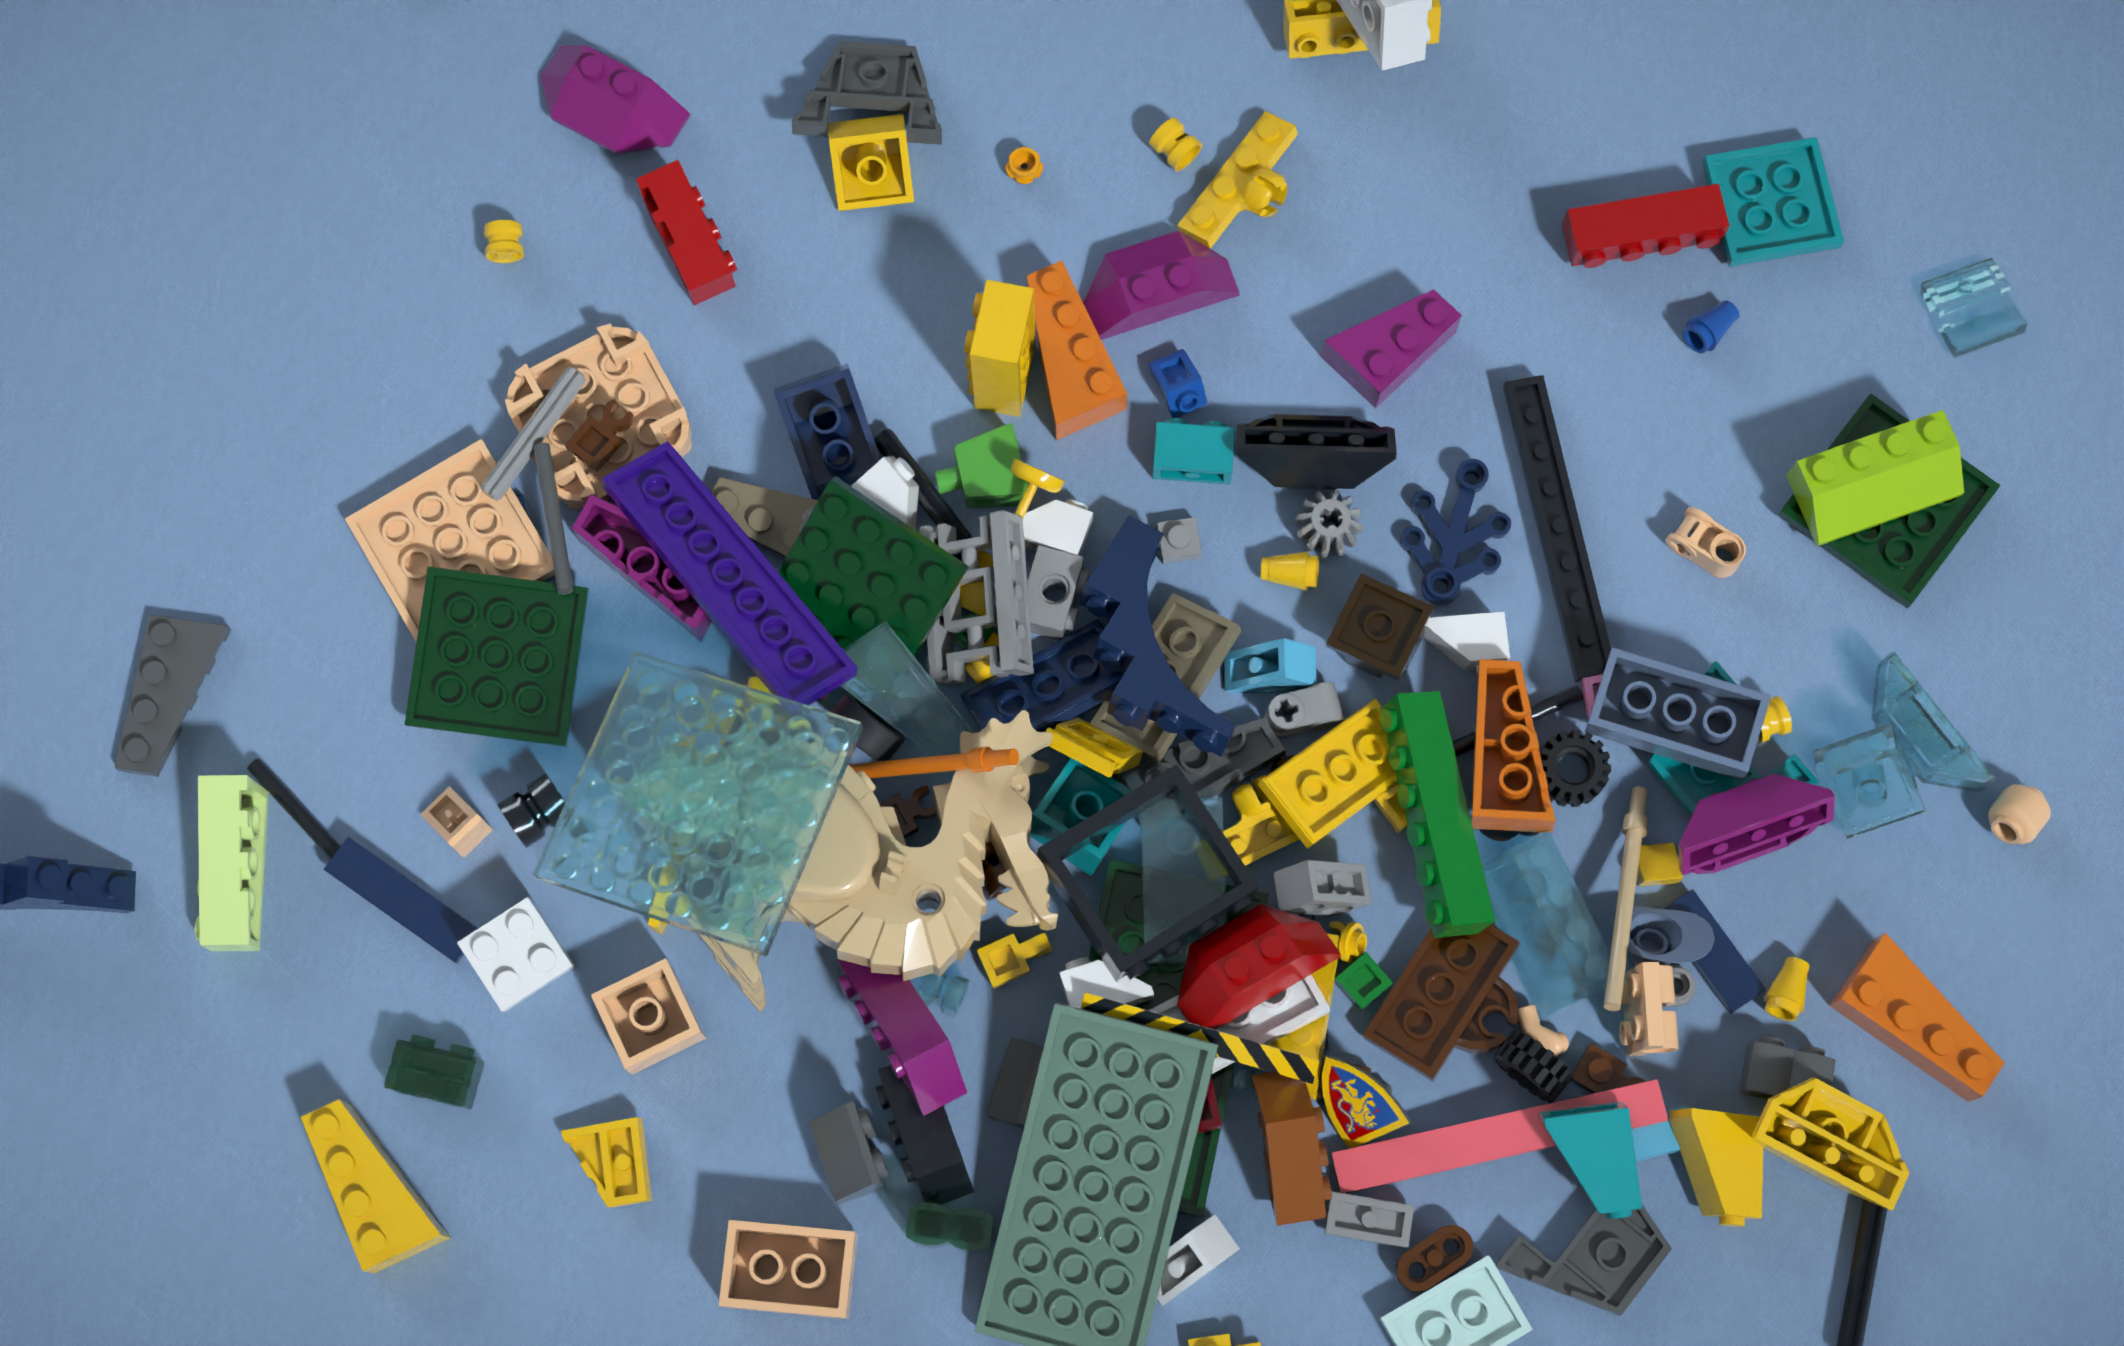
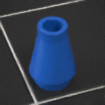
M1724 300L1719 305L1689 319L1682 333L1686 344L1697 353L1714 350L1731 325L1739 318L1737 307L1732 302Z

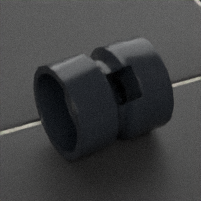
M546 773L527 785L526 794L522 795L515 792L498 803L502 814L526 848L545 836L546 827L550 826L556 829L575 817Z

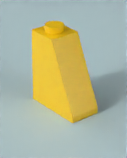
M1697 1108L1669 1111V1121L1681 1149L1680 1152L1702 1216L1719 1218V1225L1730 1227H1745V1219H1762L1763 1147L1751 1138L1760 1117Z

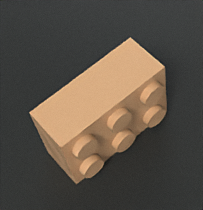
M729 1220L719 1306L732 1309L849 1320L858 1234L854 1231Z

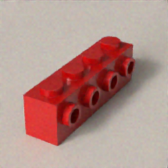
M1719 184L1568 209L1561 224L1571 267L1584 265L1585 268L1598 267L1608 260L1619 258L1624 262L1634 261L1643 257L1644 254L1659 252L1660 255H1670L1684 247L1697 246L1699 249L1710 248L1722 241L1729 228Z

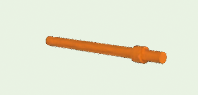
M978 747L970 749L968 753L848 765L856 773L862 770L869 778L967 769L974 773L990 772L994 767L1016 765L1019 762V753L1015 748L992 750L990 747Z

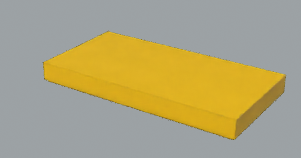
M1376 698L1257 784L1307 849L1397 783L1395 770L1391 768L1389 763L1390 749L1386 732L1382 730L1380 724V708L1382 706Z

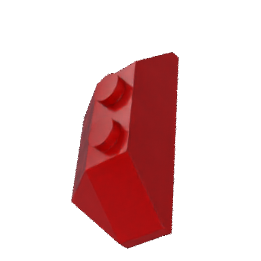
M1259 904L1189 945L1177 1007L1187 1022L1217 1030L1340 958L1341 953L1319 922Z

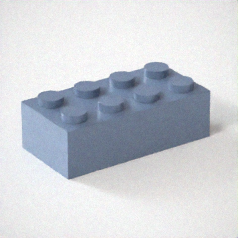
M1612 647L1585 733L1588 732L1601 738L1742 781L1749 772L1771 695Z

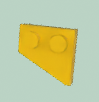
M634 1117L561 1131L565 1143L570 1144L580 1159V1166L587 1177L591 1178L596 1184L597 1192L607 1207L615 1208L652 1201L642 1118Z

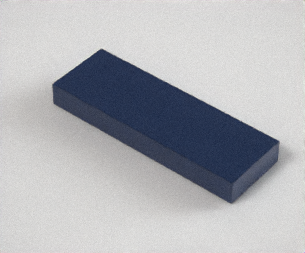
M1693 889L1664 908L1666 910L1695 913L1704 918L1713 928L1715 941L1712 950L1705 957L1693 963L1730 1014L1766 990Z

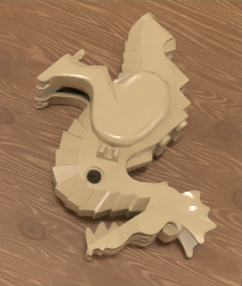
M1022 710L1010 723L1003 724L996 718H991L987 726L978 733L961 732L960 753H968L970 749L978 747H990L992 750L1015 748L1019 753V762L1016 765L994 767L990 772L974 773L970 769L957 770L954 773L952 782L933 786V795L941 828L938 836L930 844L923 847L906 846L894 808L881 807L873 793L876 790L875 785L862 770L856 773L847 764L849 756L837 741L834 740L828 744L823 738H820L810 746L798 732L771 749L752 730L702 768L698 765L691 747L667 746L659 752V757L630 783L617 777L608 784L630 817L657 841L667 844H678L679 850L697 849L699 854L718 852L719 858H737L738 864L730 865L729 893L720 911L712 912L708 908L697 904H690L684 909L692 918L688 921L689 924L712 950L714 959L759 1012L763 1011L766 1006L765 989L759 971L762 945L767 931L776 923L784 921L800 922L815 932L816 939L837 951L838 959L870 967L871 973L902 975L903 981L932 973L940 977L956 959L961 962L973 941H980L981 915L986 914L987 904L982 890L985 878L982 860L985 859V841H991L999 862H1002L1006 869L1005 873L999 875L998 882L1011 889L1008 892L999 894L997 901L1008 909L1017 912L1006 919V924L1012 927L1038 925L1040 929L1045 931L1055 929L1057 925L1058 914L1048 911L1050 895L1048 894L1049 880L1047 871L1040 859L1029 847L1032 811L1028 805L1030 796V782L1028 778L1045 774L1050 769V765L1047 762L1036 760L1031 755L1050 745L1053 735L1050 732H1037L1034 730L1030 723L1029 713L1026 710ZM929 908L935 910V911H933V912H928V913L922 911V910H924V909H929Z

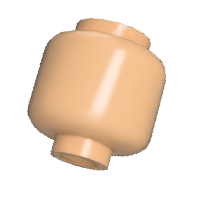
M2018 784L2005 788L1988 811V820L1992 832L1998 839L2008 844H2027L2032 842L2051 817L2050 806L2043 793L2035 787Z

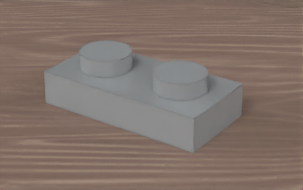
M1331 1191L1332 1199L1329 1200L1324 1234L1406 1249L1409 1247L1414 1212L1413 1205Z

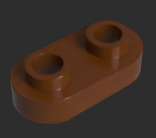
M1447 1225L1438 1229L1399 1257L1395 1266L1398 1282L1402 1287L1412 1292H1421L1431 1288L1470 1259L1473 1252L1471 1236L1465 1229L1456 1225ZM1446 1239L1456 1242L1457 1252L1454 1255H1448L1444 1252L1443 1243ZM1412 1263H1419L1423 1267L1421 1278L1415 1279L1409 1274V1266Z

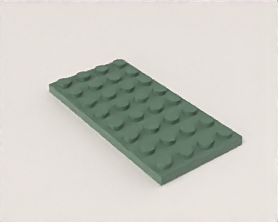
M1058 1002L1054 1003L974 1332L1025 1346H1146L1219 1044Z

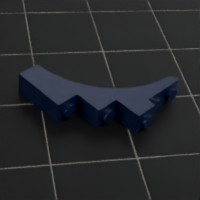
M1129 515L1087 580L1080 601V605L1086 607L1093 615L1110 620L1098 639L1093 658L1100 661L1105 668L1124 674L1112 693L1106 713L1114 716L1119 723L1125 726H1133L1140 731H1143L1150 719L1157 723L1164 731L1176 733L1192 741L1200 750L1212 752L1222 757L1236 725L1209 709L1185 687L1167 663L1154 636L1148 612L1147 582L1150 568L1157 556L1164 533Z
M27 856L6 864L0 863V910L55 909L130 913L135 911L136 871L68 864V860Z

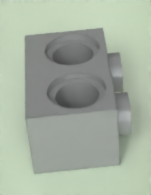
M1306 860L1273 872L1278 908L1281 911L1297 914L1339 916L1372 904L1365 864Z

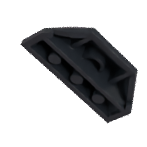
M1273 414L1255 419L1250 423L1237 424V455L1274 487H1287L1291 489L1326 488L1330 490L1354 489L1393 462L1397 456L1395 428L1388 426L1380 427L1374 422L1353 416Z

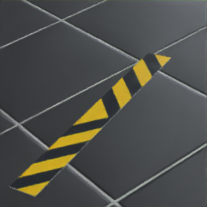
M1084 992L1081 1009L1219 1044L1216 1054L1218 1057L1310 1084L1314 1082L1320 1060Z

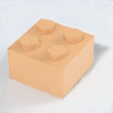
M667 958L591 994L625 1070L631 1075L706 1039L705 1033L674 967Z

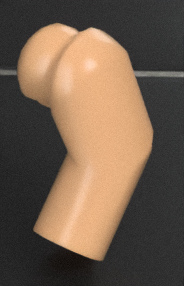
M1535 1005L1518 1009V1022L1524 1035L1527 1034L1534 1041L1537 1040L1542 1043L1544 1048L1550 1049L1555 1053V1057L1567 1051L1569 1046L1567 1036L1562 1032H1555L1541 1026Z

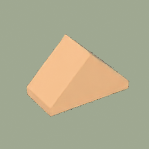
M450 786L420 814L463 858L493 830Z

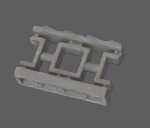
M1005 510L991 512L990 517H979L980 537L958 541L956 539V527L947 524H939L937 527L929 525L920 527V534L951 555L962 554V562L969 566L927 636L928 656L926 658V670L930 676L931 683L946 687L955 686L956 683L964 684L966 683L965 663L983 660L990 661V674L998 677H1007L1010 674L1018 676L1034 674L1023 517ZM992 548L994 568H979L977 551ZM984 581L986 615L962 619L960 585ZM998 626L999 646L984 647L983 629ZM967 632L968 650L954 652L953 633Z

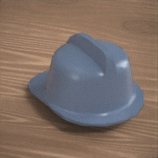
M1633 907L1627 958L1635 966L1642 962H1659V965L1668 966L1672 962H1694L1705 957L1712 950L1715 941L1713 928L1704 918L1695 913L1650 907Z

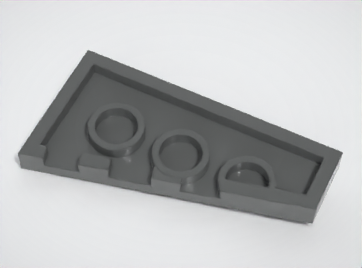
M149 615L115 769L121 772L159 777L180 735V726L188 710H192L198 698L197 692L206 674H210L216 662L214 657L222 641L226 642L231 632L227 625Z

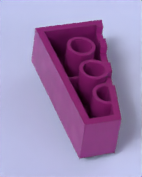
M590 494L572 527L579 542L701 642L712 620L621 509Z

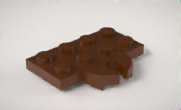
M1493 925L1488 926L1478 934L1434 938L1431 928L1364 1031L1363 1039L1432 1082L1439 1074L1454 1048L1470 1054L1488 1053L1500 1048L1507 1037L1502 1033L1487 1031L1482 1021L1488 1014L1498 1013L1505 1018L1508 1026L1516 1028L1518 1021V999L1511 986L1500 976L1519 948L1520 942Z

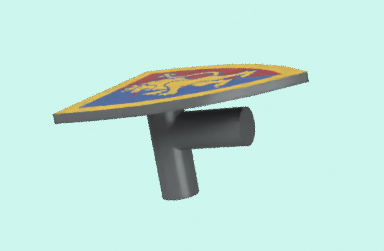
M1330 1055L1325 1057L1322 1072L1324 1102L1332 1123L1349 1149L1411 1122L1399 1102L1391 1094L1392 1088L1387 1082H1379L1371 1074L1348 1061Z

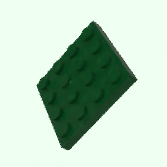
M1870 393L1827 450L1909 422V420ZM1961 457L1964 494L1962 496L1820 546L1908 609L2001 485ZM1793 494L1777 515L1814 541Z
M836 476L830 479L778 573L858 667L857 676L855 677L888 699L895 692L969 566Z
M428 567L404 725L567 747L589 588L573 586L574 592L571 594L559 595L556 583Z

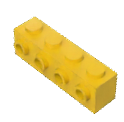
M1284 0L1283 35L1289 59L1347 54L1349 52L1368 50L1336 0ZM1432 0V9L1428 11L1427 24L1430 30V41L1426 44L1439 43L1441 4L1439 0Z

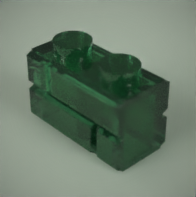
M411 1035L410 1042L400 1039L396 1041L384 1088L393 1092L471 1110L484 1067V1061L474 1057L475 1049L457 1044H451L449 1051L434 1048L436 1040L418 1035Z

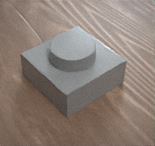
M1196 517L1157 522V530L1164 533L1160 544L1162 564L1202 558Z

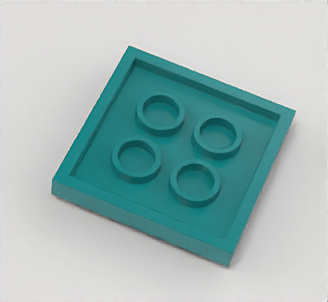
M1817 137L1706 155L1702 164L1708 185L1719 184L1729 222V228L1722 239L1728 267L1841 248L1844 244L1840 222Z

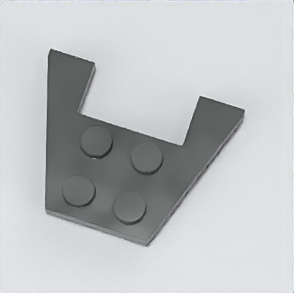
M840 41L820 73V81L814 91L810 90L804 100L805 105L800 114L796 113L792 119V134L827 137L831 107L909 112L907 142L942 145L940 123L938 124L935 115V106L929 96L927 81L916 46Z
M1643 1205L1642 1209L1631 1210V1216L1618 1219L1607 1218L1606 1213L1600 1214L1595 1208L1554 1262L1518 1235L1495 1266L1501 1271L1620 1316L1672 1248Z

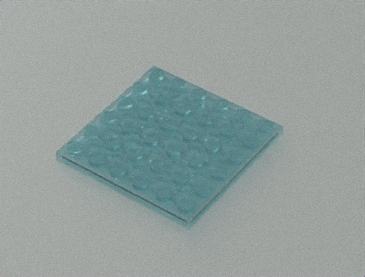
M634 651L533 875L540 881L767 957L860 738L863 726L860 721Z

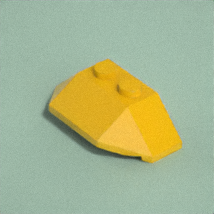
M1813 1077L1769 1098L1751 1136L1766 1151L1841 1190L1893 1211L1910 1173L1905 1161L1901 1159L1898 1145L1884 1114Z

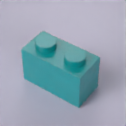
M1177 418L1167 419L1165 422H1157L1152 479L1230 485L1233 469L1235 428L1227 427L1225 423L1218 421L1205 422L1204 425L1188 424L1187 421Z

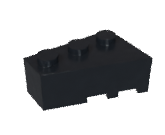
M891 1066L878 1069L882 1085L875 1088L883 1110L889 1108L892 1110L895 1120L888 1122L893 1141L895 1146L903 1144L907 1153V1157L900 1159L908 1183L917 1182L927 1209L929 1210L974 1193L975 1191L945 1107L942 1106L923 1116L901 1077L899 1079L896 1077Z

